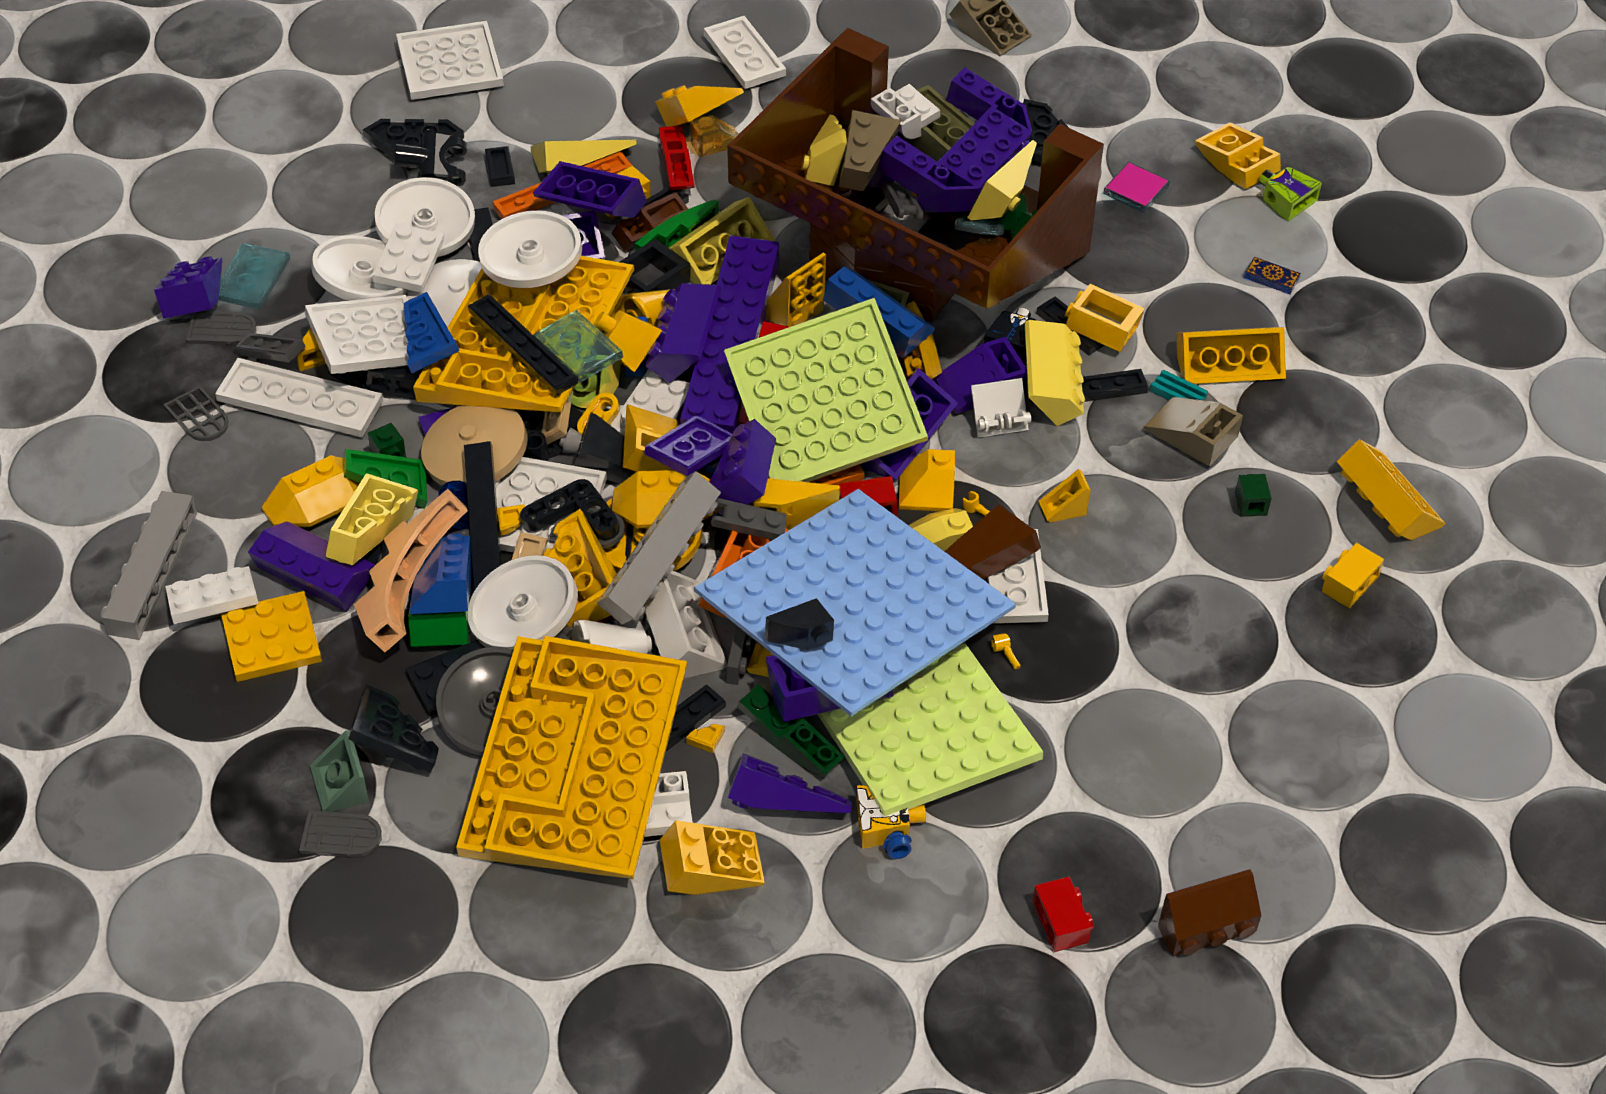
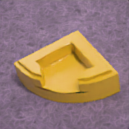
M524 504L497 508L501 536L515 531L522 524L520 512L525 507Z
M710 724V727H704L699 730L695 729L686 737V744L713 754L725 733V726Z

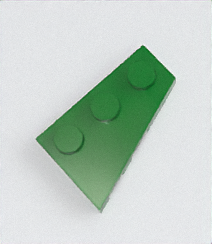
M345 449L343 454L344 477L360 483L367 473L418 489L415 505L423 508L426 507L428 502L426 472L422 460Z

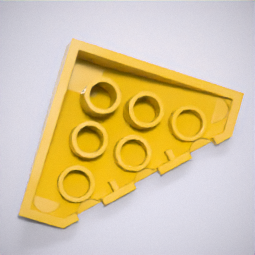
M579 509L557 523L553 532L558 536L552 550L546 548L543 555L554 558L564 564L577 585L578 598L576 608L567 623L570 627L577 620L596 622L610 616L597 602L617 575L583 511Z

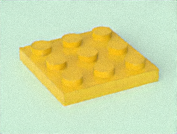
M304 591L258 601L256 605L221 613L237 682L322 662Z

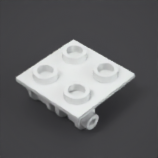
M1022 378L971 385L978 438L1029 430L1028 423H1031L1030 412L1026 413Z

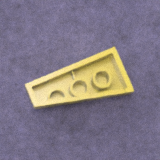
M366 473L330 530L326 557L340 563L355 564L382 542L399 524L413 517L418 489Z

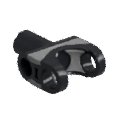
M427 133L422 136L421 147L396 144L394 166L420 169L419 178H437L448 181L456 186H461L466 181V173L456 166L450 165L446 159L465 155L467 153V143L458 137Z

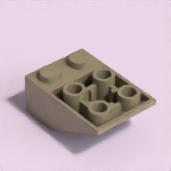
M960 0L949 13L963 33L998 56L1003 55L1032 36L1005 0Z
M1172 397L1144 426V429L1210 467L1238 437L1243 415L1219 402Z

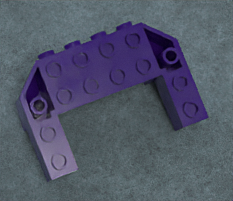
M966 67L951 80L946 101L978 121L938 162L898 136L882 150L877 170L918 196L917 202L923 212L971 211L986 181L1030 143L1032 128L1026 106Z

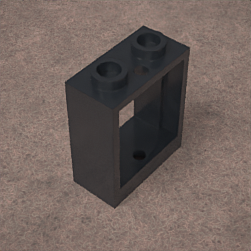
M657 239L652 240L620 261V263L634 265V271L622 292L624 294L676 289L682 283L687 284L690 282V263ZM649 264L654 265L665 273L649 285H645L633 276Z

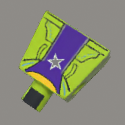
M1286 167L1278 174H1274L1267 169L1259 179L1261 183L1266 185L1263 200L1288 222L1318 201L1322 184L1320 181L1290 167Z

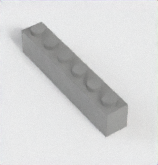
M696 471L685 477L600 597L597 604L621 624H625L632 619L634 621L639 619L646 609L643 606L647 599H652L659 591L660 586L658 583L662 577L666 578L674 569L673 561L675 558L685 553L689 547L687 543L691 536L694 537L704 524L701 521L704 516L710 515L718 505L715 500L721 492Z
M161 491L157 501L152 503L151 514L148 520L142 524L141 535L132 546L129 561L123 565L120 580L112 588L111 599L108 605L102 609L101 622L104 623L107 635L140 640L196 518L197 510L193 496Z

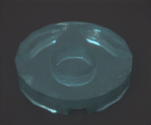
M957 218L955 220L954 229L987 235H1003L1004 225L994 221H971L970 219L969 221H964V218Z

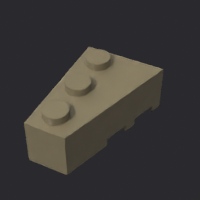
M855 110L852 111L847 129V145L843 155L839 187L859 191L865 190L877 170L882 150L897 136L901 120Z

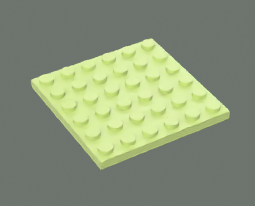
M875 298L724 350L749 421L757 420L776 438L768 474L769 478L810 482L928 440V435Z
M965 643L960 644L895 687L893 697L876 700L852 717L842 709L818 714L863 786H867L884 816L905 808L909 810L1043 759V750Z

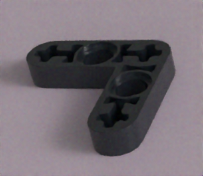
M586 479L573 481L525 506L520 512L523 526L529 531L540 530L579 509L583 511L592 530L599 539H613L620 531L616 515L593 484ZM556 502H564V505L560 508H551L552 504ZM592 506L601 507L597 512H587ZM603 519L608 526L607 528L601 524Z

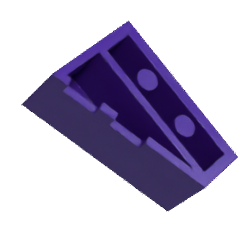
M755 419L736 427L709 482L721 492L718 496L720 499L747 505L764 496L776 438ZM717 509V512L723 516V511Z

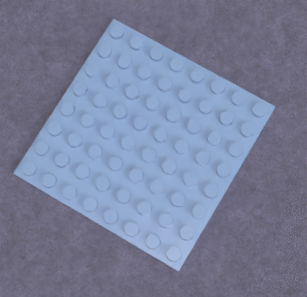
M859 489L694 587V592L851 717L1016 608V603ZM815 598L819 600L834 619L833 641L809 650L769 642L765 638L767 616Z

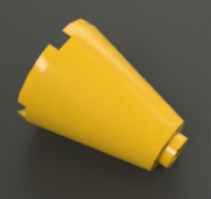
M669 290L625 294L619 298L615 306V312L620 310L634 317L647 316V323L657 327L659 323L657 317L664 307L663 298Z

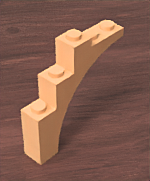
M449 489L445 490L408 524L403 521L384 538L389 554L369 570L375 586L354 604L366 636L384 652L406 635L404 609L408 593L422 564L451 526L468 511L466 506Z

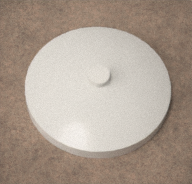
M413 178L392 186L380 197L375 208V225L379 237L385 244H387L396 223L444 233V242L438 254V257L457 250L467 242L474 230L475 211L468 195L458 186L437 178Z
M526 211L501 219L485 232L478 247L480 263L488 277L497 283L515 288L539 287L559 280L576 266L582 253L581 237L577 227L564 216L547 211Z
M341 236L323 242L313 253L311 270L315 280L325 290L342 299L351 301L405 295L408 292L407 289L373 282V273L386 246L383 241L363 236Z
M456 259L434 264L423 292L408 290L407 298L410 300L427 292L448 327L482 268L481 263L474 260Z
M534 555L511 560L487 575L474 591L468 607L470 629L477 640L486 648L503 647L514 650L518 636L544 640L545 636L555 637L566 626L574 613L578 598L577 585L566 566L554 558Z

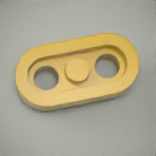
M611 393L597 395L577 423L578 432L583 433L590 413L598 415L611 425L620 411L617 398ZM605 407H611L609 411H603Z

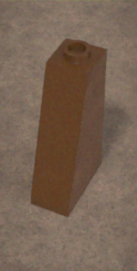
M998 504L944 552L984 580L1037 552L1041 545L1036 530Z

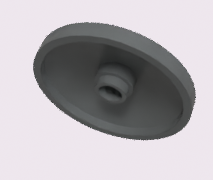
M488 647L472 651L456 660L446 670L440 680L436 694L439 723L445 734L454 744L474 755L483 757L513 649Z

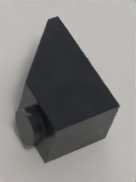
M817 598L766 617L765 638L769 642L809 650L833 641L834 619Z

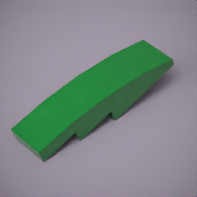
M714 199L671 217L635 242V251L654 239H657L668 248L717 215L719 213V201Z

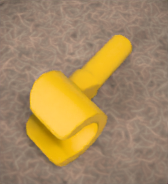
M974 491L968 492L969 500L963 498V506L966 512L974 513L977 511L986 516L990 511L979 504L978 493Z
M1007 634L993 635V640L991 641L993 651H1004L1014 669H1019L1021 665L1010 648L1009 636Z

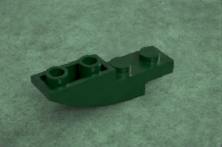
M759 684L739 701L737 707L758 725L756 731L770 744L804 768L825 777L844 760L845 756L804 718H801L799 721L793 719L784 722L774 702V698Z

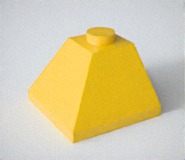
M928 449L914 457L900 475L899 509L922 511L953 509L955 450Z

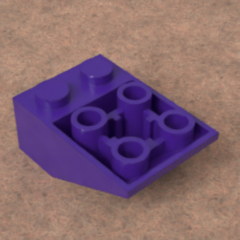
M207 256L192 264H189V261L179 262L174 265L171 271L167 272V276L161 279L159 285L154 289L163 319L209 310L216 305L219 299L222 257L213 259L212 256Z
M1003 337L981 344L942 370V373L934 377V380L939 387L958 402L953 409L954 413L958 414L974 409L971 385L1022 378L1023 390L1026 393L1028 375L1027 368L1008 339Z

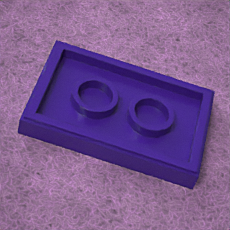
M696 415L646 445L644 454L685 476H689L721 456L731 439L732 433Z

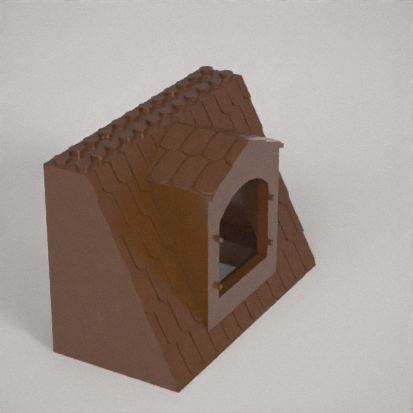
M847 28L727 145L728 183L809 222V259L811 261L822 253L826 254L825 280L827 282L830 277L844 266L855 270L868 280L909 292L906 305L914 301L926 322H933L938 312L955 294L969 300L973 304L988 309L999 304L1000 301L1015 295V292L1035 284L1038 280L1051 275L1052 272L1071 264L1072 261L1090 252L1104 143L1062 124H1059L1044 140L1039 192L1024 185L1020 193L1025 194L1028 212L1038 211L1013 240L1011 239L1013 234H1008L1007 230L997 232L951 215L950 212H932L976 233L963 248L954 251L878 214L883 208L888 206V201L880 188L866 186L864 191L839 187L841 168H839L834 186L811 182L805 179L804 170H801L802 158L804 155H808L811 144L829 115H834L837 118L838 124L842 125V129L846 131L847 135L852 111L879 115L871 106V98L887 90L889 46L850 28ZM899 134V138H901L902 140H904V141H906L907 143H909L905 138H903V137ZM912 192L917 201L918 196Z

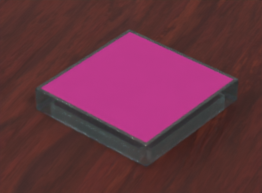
M1128 161L1104 187L1103 194L1146 213L1169 187L1170 180Z

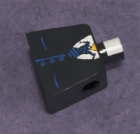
M1025 308L1017 309L1016 313L1002 311L985 333L984 343L1006 337L1023 364L1027 366L1025 322L1035 319L1030 318L1031 313Z

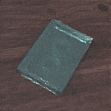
M242 243L221 278L218 300L261 310L290 260L289 253Z
M577 310L533 334L577 376L579 382L584 381L623 358L622 350Z

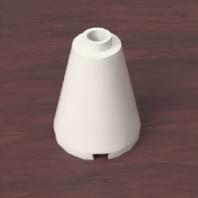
M577 620L572 625V641L645 654L651 652L652 649L651 637L647 636L644 630L588 620Z

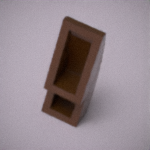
M675 192L641 208L634 218L629 217L618 222L611 234L624 252L635 248V242L653 228L671 217L688 210V208Z

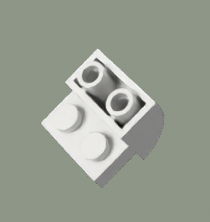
M910 84L896 92L888 88L871 98V106L880 116L901 120L898 131L908 139L920 137L921 128L940 118V109Z
M686 771L660 774L644 837L664 835L675 820L693 823Z

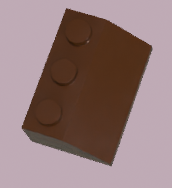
M1251 869L1166 894L1158 928L1173 957L1180 954L1190 955L1200 948L1210 945L1213 947L1220 946L1233 938H1246L1257 931L1262 915Z

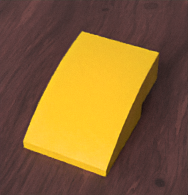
M1228 123L1195 140V145L1218 171L1245 189L1260 182V176L1265 170L1268 169L1274 174L1281 171L1280 153L1263 146V137L1233 123Z

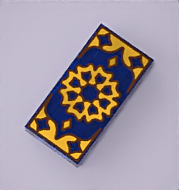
M1254 257L1245 271L1244 278L1291 295L1301 273Z

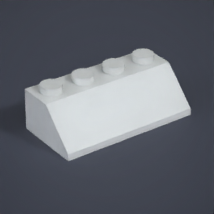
M672 570L666 578L662 577L658 583L660 589L652 599H647L643 605L646 608L647 622L653 632L654 643L659 650L660 656L687 661L688 665L684 678L725 669L727 661L709 612L697 606L701 596L694 592V587L698 585L697 580Z

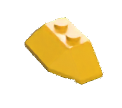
M914 301L905 305L906 308L924 320ZM932 334L904 358L896 354L905 378L918 368L930 379L942 373Z
M330 455L282 477L261 508L273 526L288 521L298 527H310L342 512L360 483L344 477L343 458Z
M676 470L637 471L613 489L612 511L618 514L624 521L637 528H650L680 483L687 476ZM700 474L703 478H705L708 482H710L711 479H709V478L705 477L704 475ZM714 509V511L710 515H705L702 521L709 518L714 513L717 514V509Z

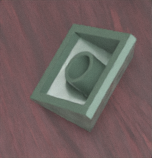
M347 730L310 765L322 811L334 812L369 802L355 745L352 740L348 739L350 731Z

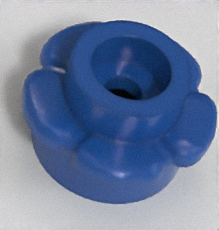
M893 832L887 836L883 843V848L890 858L901 859L911 852L910 843L912 840L907 834Z

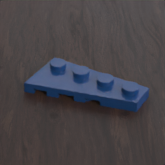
M427 292L404 302V316L407 330L405 331L408 340L407 353L409 355L408 367L411 373L441 359H446L453 353L460 351Z

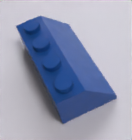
M844 266L828 279L823 301L837 311L875 298L894 350L902 358L908 355L935 330L933 326L855 270Z
M454 533L447 537H442L438 541L414 579L410 614L468 611L472 575L470 536Z

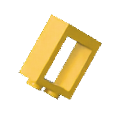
M1089 284L1084 292L1079 291L1075 302H1071L1065 314L1068 317L1066 326L1077 333L1121 352L1137 330L1145 308ZM1085 307L1121 323V325L1085 309Z

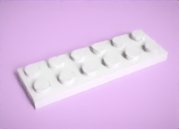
M237 358L215 393L216 400L219 402L358 437H363L383 402L382 393Z

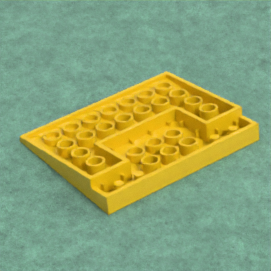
M581 256L576 266L564 277L550 284L532 288H515L502 285L488 277L481 268L447 327L460 351L453 353L446 359H441L424 367L413 386L417 402L561 412L573 387L556 396L469 313L468 305L490 294L578 378L603 331L594 325L595 320L601 312L611 316L634 271V265Z
M518 636L456 846L459 857L634 879L688 665L687 661L545 636L544 640Z

